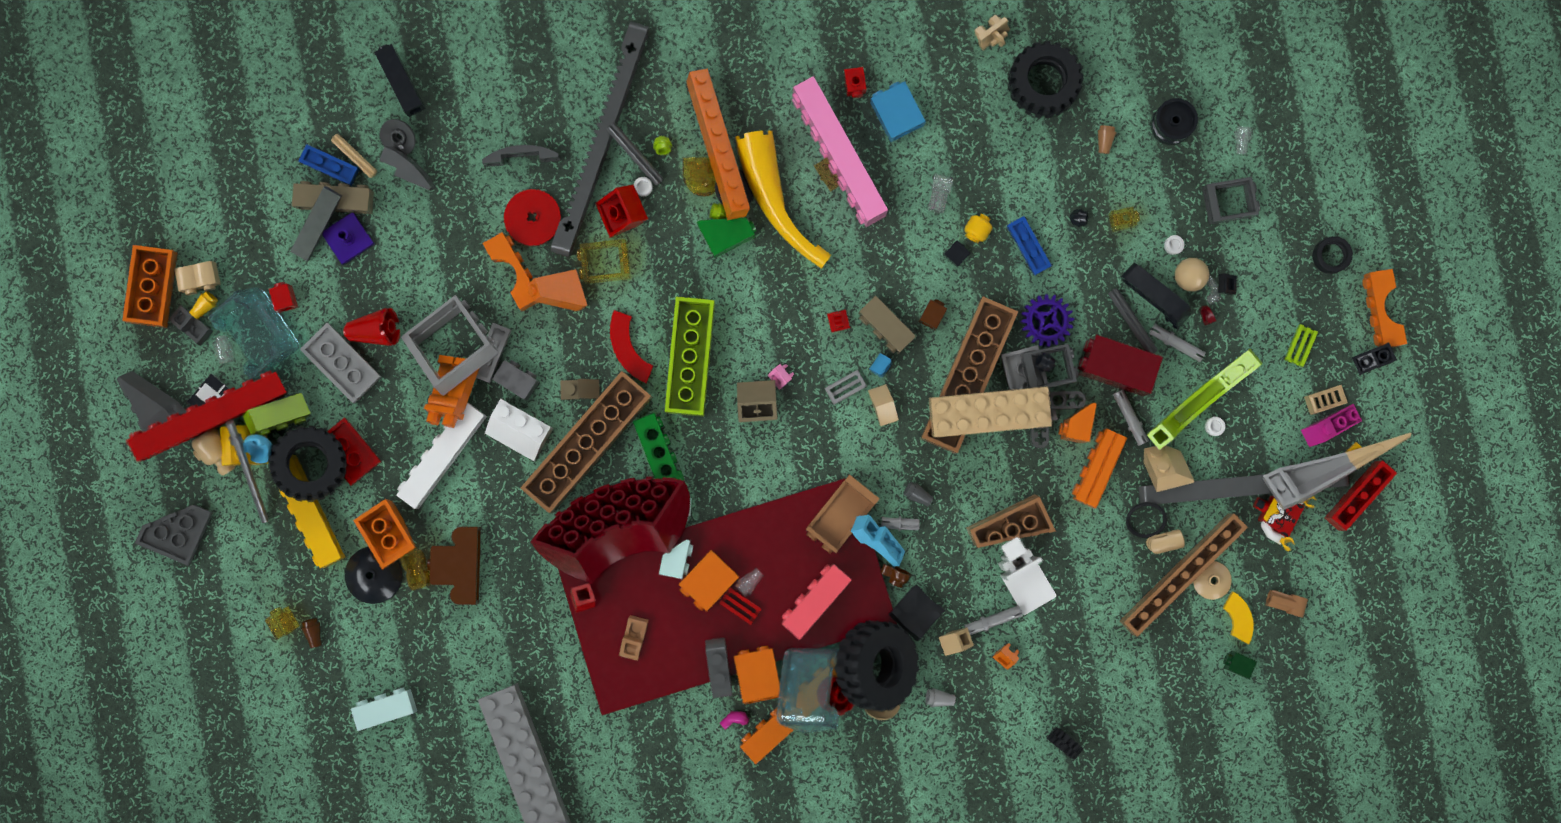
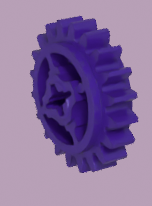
M1045 294L1042 300L1040 295L1036 297L1037 302L1031 299L1029 301L1031 306L1025 305L1024 308L1028 312L1021 313L1026 318L1020 321L1021 324H1026L1021 330L1029 332L1025 336L1026 338L1033 337L1031 343L1038 340L1039 346H1042L1044 342L1046 347H1050L1051 342L1054 346H1057L1058 340L1061 342L1065 341L1063 335L1070 336L1067 329H1073L1069 322L1074 321V318L1068 317V315L1073 311H1066L1069 304L1062 305L1063 298L1056 301V295L1049 299L1048 294ZM1041 306L1052 307L1048 312L1037 310ZM1057 312L1061 316L1062 325L1056 319ZM1033 316L1038 322L1037 330L1033 326ZM1050 316V323L1043 327V325L1045 324L1044 318ZM1047 329L1057 332L1051 336L1042 335Z

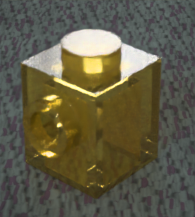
M289 606L283 609L278 607L272 610L270 616L265 620L276 640L292 633L300 626Z

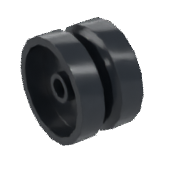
M1181 98L1167 100L1157 109L1150 121L1153 136L1160 143L1166 145L1182 143L1195 131L1198 124V114L1195 107L1187 100Z

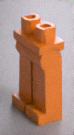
M439 355L437 362L440 363L438 370L440 378L449 373L466 358ZM479 369L444 396L433 388L428 404H425L424 410L428 412L426 420L428 423L438 426L441 417H444L442 425L454 428L458 419L463 420L464 414L462 413L466 408Z

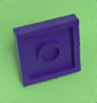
M353 212L326 229L322 234L342 265L374 245V242Z

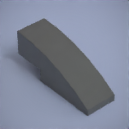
M384 146L379 161L397 168L395 176L427 190L435 189L436 185L429 175L413 159L391 146Z

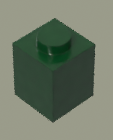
M1231 651L1230 654H1226L1223 664H1225L1224 669L1250 680L1257 661Z

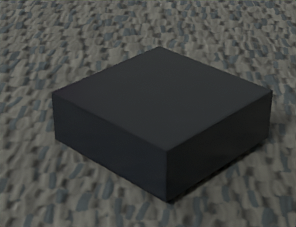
M956 240L944 253V256L958 268L971 252Z
M1225 273L1219 274L1218 293L1236 295L1237 276Z

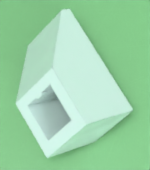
M691 540L683 541L674 547L670 553L663 555L659 574L680 579L688 574L689 564H686V561L693 551V545H690Z

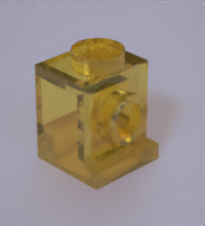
M1133 207L1113 210L1108 214L1112 232L1134 228L1138 225L1137 222L1140 221L1139 213L1137 210L1134 211ZM1123 215H1128L1129 221H1125Z

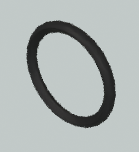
M1151 502L1135 505L1126 517L1128 530L1140 538H1149L1160 534L1167 524L1165 510L1158 504ZM1140 507H1155L1162 513L1163 523L1156 532L1140 534L1132 529L1130 525L1131 515Z

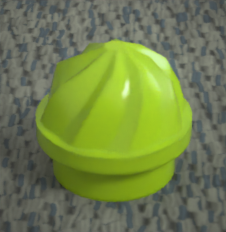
M659 136L655 139L653 148L658 155H666L671 152L672 142L668 137Z
M713 203L710 210V218H727L724 206L721 203Z

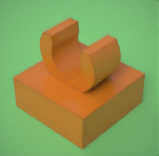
M1010 643L999 649L992 657L1007 670L1019 660L1017 656L1019 651H1010Z

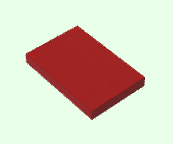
M344 417L327 431L336 436V439L343 446L347 462L344 478L350 486H353L382 462L347 418Z

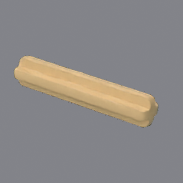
M339 134L332 137L331 141L368 177L373 178L377 174V170Z

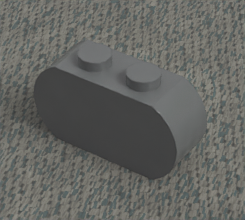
M725 637L705 640L712 697L733 696Z

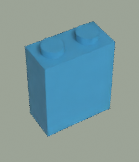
M905 81L889 86L890 89L884 92L882 90L877 91L872 95L873 97L870 101L890 142L923 127L926 122Z

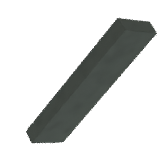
M327 186L323 187L290 252L306 261L310 259L342 198L341 194Z

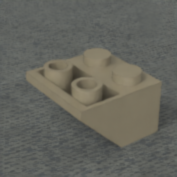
M775 380L737 382L739 422L778 419Z

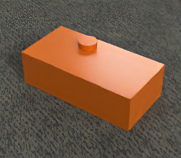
M133 245L122 321L131 324L167 328L177 252L169 249Z

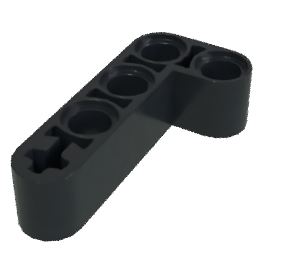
M1133 263L1120 277L1128 287L1163 313L1166 322L1173 324V328L1178 330L1191 316V307L1182 298L1138 264Z

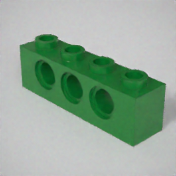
M653 413L633 421L654 478L662 479L663 477L684 481L681 469L677 470L675 463L678 462L674 451L670 453L668 445L671 444L667 434L663 435L661 427H664L661 417H656V414ZM650 430H657L658 437L655 440L648 438ZM659 447L665 450V455L662 458L655 456V450ZM665 465H669L672 468V473L669 476H664L661 472Z

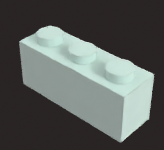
M404 687L394 690L393 695L386 696V693L375 696V701L368 702L367 699L356 702V707L351 708L357 731L417 712L411 689L405 691Z

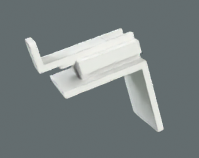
M1018 537L1001 546L1005 555L1001 557L1003 561L999 562L998 565L1001 570L1007 572L1000 576L1016 604L1019 605L1023 615L1030 613L1056 597L1054 590L1038 564L1042 561L1041 557L1033 556L1030 549L1025 548Z

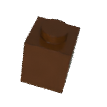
M930 299L919 322L936 330L947 310L944 307L945 304L937 299L934 301Z

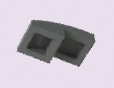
M182 305L169 318L171 323L200 346L213 332L201 320L194 318L189 313V310Z

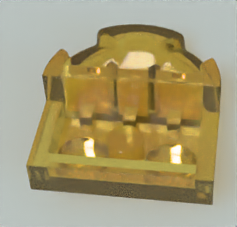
M683 157L684 184L692 193L698 196H710L715 192L716 180L709 157Z

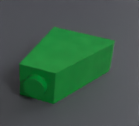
M747 218L697 221V225L714 258L755 238L754 232L757 231L753 222H748Z

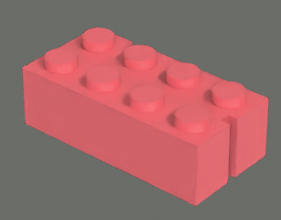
M827 564L820 572L822 574L818 581L814 579L807 587L809 591L806 595L801 594L796 599L794 609L791 610L789 608L782 615V625L799 640L851 581L834 564L831 566Z

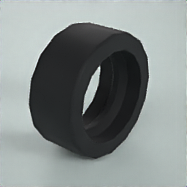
M1331 236L1323 239L1315 246L1312 259L1320 271L1326 274H1335L1345 270L1350 265L1353 251L1345 239ZM1329 244L1339 246L1343 252V260L1337 266H1329L1323 261L1322 250Z

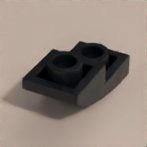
M1390 343L1352 357L1359 375L1397 361Z

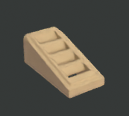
M1342 385L1304 397L1310 415L1348 403ZM1336 390H1338L1341 401L1339 402L1337 401L1334 392ZM1328 393H1331L1333 404L1330 402ZM1321 395H1324L1327 406H1324ZM1315 397H1317L1321 408L1317 407Z

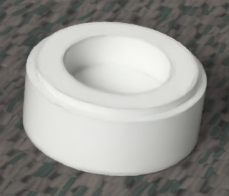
M639 177L634 182V187L639 196H648L653 190L652 182L646 177Z
M1172 235L1165 240L1164 248L1171 255L1179 254L1184 249V241L1180 236Z
M1211 417L1205 423V430L1211 436H1219L1225 430V423L1219 417Z

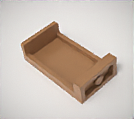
M849 474L808 525L806 530L809 532L806 535L815 542L819 539L824 543L821 547L830 554L832 551L837 553L852 534L851 529L857 516L867 515L879 501V498Z

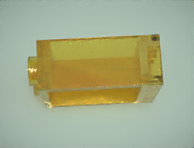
M626 239L579 244L580 249L577 250L578 261L582 263V268H579L580 280H583L585 284L631 279ZM618 247L621 273L589 276L586 250Z

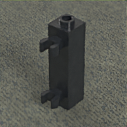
M392 44L379 47L378 51L374 53L405 114L411 117L425 110L426 108L397 50Z

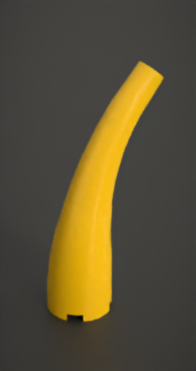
M769 130L768 135H763V131L744 133L743 139H740V136H736L737 153L743 172L762 211L778 233L794 249L822 269L831 257V254L819 245L815 247L798 231L785 211L773 131Z

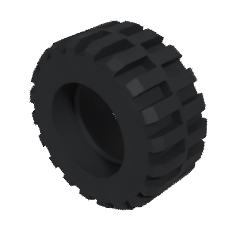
M1044 41L1043 44L1036 42L1033 43L1032 47L1027 46L1024 48L1022 53H1019L1008 75V91H1011L1010 97L1012 101H1017L1016 106L1019 109L1024 108L1026 110L1025 114L1030 115L1033 113L1036 118H1041V116L1052 118L1054 114L1058 116L1064 110H1067L1078 97L1083 86L1081 85L1084 74L1081 73L1083 68L1081 63L1077 64L1078 57L1076 54L1071 55L1069 53L1071 49L1067 46L1063 49L1060 47L1061 43L1058 42L1054 45H1051L1050 41ZM1040 64L1054 67L1062 77L1063 84L1060 91L1054 95L1037 93L1029 84V71L1034 66Z
M309 425L307 428L299 426L293 431L290 429L286 432L285 436H280L277 439V444L273 445L271 449L272 455L269 456V469L276 486L286 496L292 497L296 501L314 502V500H322L327 495H332L335 489L340 487L346 474L347 462L343 446L336 439V436L326 432V429H318L315 426ZM303 447H316L327 458L325 473L315 481L304 482L298 480L293 476L289 468L292 454Z

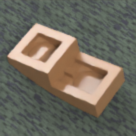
M632 615L629 616L619 656L638 661L649 620Z

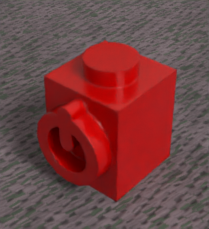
M863 67L844 69L847 97L859 98L866 94L867 88Z

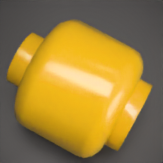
M984 214L971 216L964 227L965 236L975 243L984 242L993 229L991 223H989L990 218Z

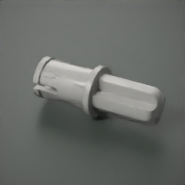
M901 516L899 518L882 517L881 527L886 526L887 529H899V531L919 530L920 520L901 518Z

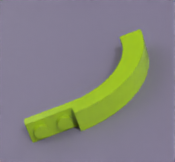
M1248 349L1172 410L1147 436L1160 450L1207 407L1263 363L1251 349Z

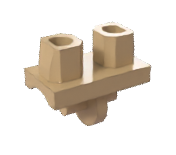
M994 15L988 21L991 26L989 29L986 30L983 26L975 29V36L982 50L990 45L994 47L996 44L1003 47L1006 44L1004 38L1008 36L1007 32L1010 31L1007 24L1008 19L1006 17L1001 19L997 15Z

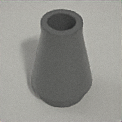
M910 482L903 495L907 496L906 499L924 504L927 507L933 500V496L926 492L917 482Z

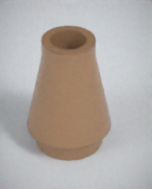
M1100 125V130H1097L1098 153L1110 154V149L1117 132H1115V127Z

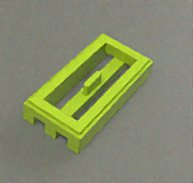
M1301 324L1298 325L1284 360L1304 367L1318 331H1313L1311 328H1306ZM1304 331V335L1301 339L1294 359H1292L1291 356L1295 349L1297 341L1300 337L1301 332ZM1309 334H1311V336H1310V338H1309V341H1308V343H1307V346H1306V348H1305V350H1304V353H1303V355H1302V358H1301V360H1300V362H1299L1298 359H1299L1300 354H1301V352H1302V349H1303V347H1304V345H1305V342H1306V340H1307V337H1308Z

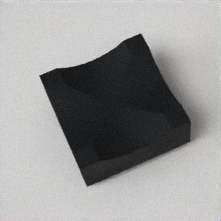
M916 584L888 615L918 641L945 610L932 601Z

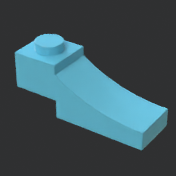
M870 515L857 516L851 532L858 541L876 550L893 567L900 566L905 550L887 527H879Z

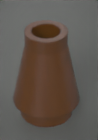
M317 618L301 622V629L310 648L321 646L320 622H318Z

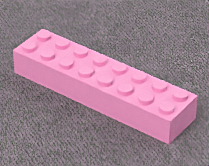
M814 76L794 86L792 102L796 109L800 108L804 124L810 126V134L813 140L819 142L821 155L824 159L828 158L830 171L833 175L837 174L839 180L837 182L840 189L847 192L849 205L857 210L856 217L859 223H864L865 227H868L886 217L888 209Z

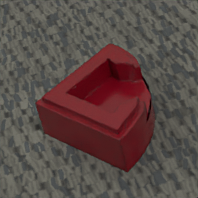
M1207 305L1199 307L1204 325L1216 322L1213 312Z

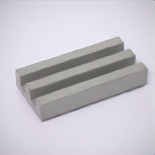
M856 370L824 389L833 405L864 389L867 385L859 371ZM857 375L858 379L831 393L830 390ZM859 382L862 384L835 400L834 396Z

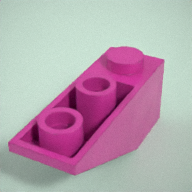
M1354 404L1312 423L1303 428L1301 432L1308 446L1312 447L1328 441L1358 424L1362 419Z

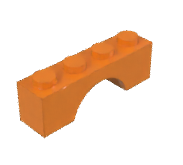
M501 232L482 243L492 261L506 262L514 267L517 281L510 293L519 309L523 312L537 304L538 302H534L528 292V283L533 276L528 268L524 269L521 264L524 260L519 251L515 253L512 248L515 244L510 235L506 236Z
M1393 269L1365 274L1362 283L1364 289H1367L1368 297L1366 298V304L1371 310L1370 324L1374 327L1375 331L1373 336L1374 344L1378 347L1386 343H1390L1391 347L1406 345L1404 325L1393 322L1385 311V299L1389 292L1396 288Z

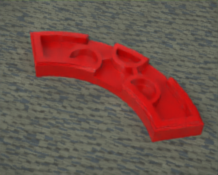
M614 310L610 322V339L614 353L627 372L647 384L654 366L640 358L632 346L630 339L632 317Z

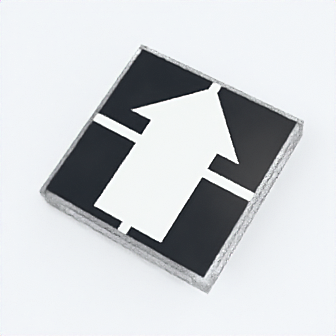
M211 372L186 402L190 406L195 404L202 406L206 404L204 400L213 396L219 398L224 395V391L231 387Z

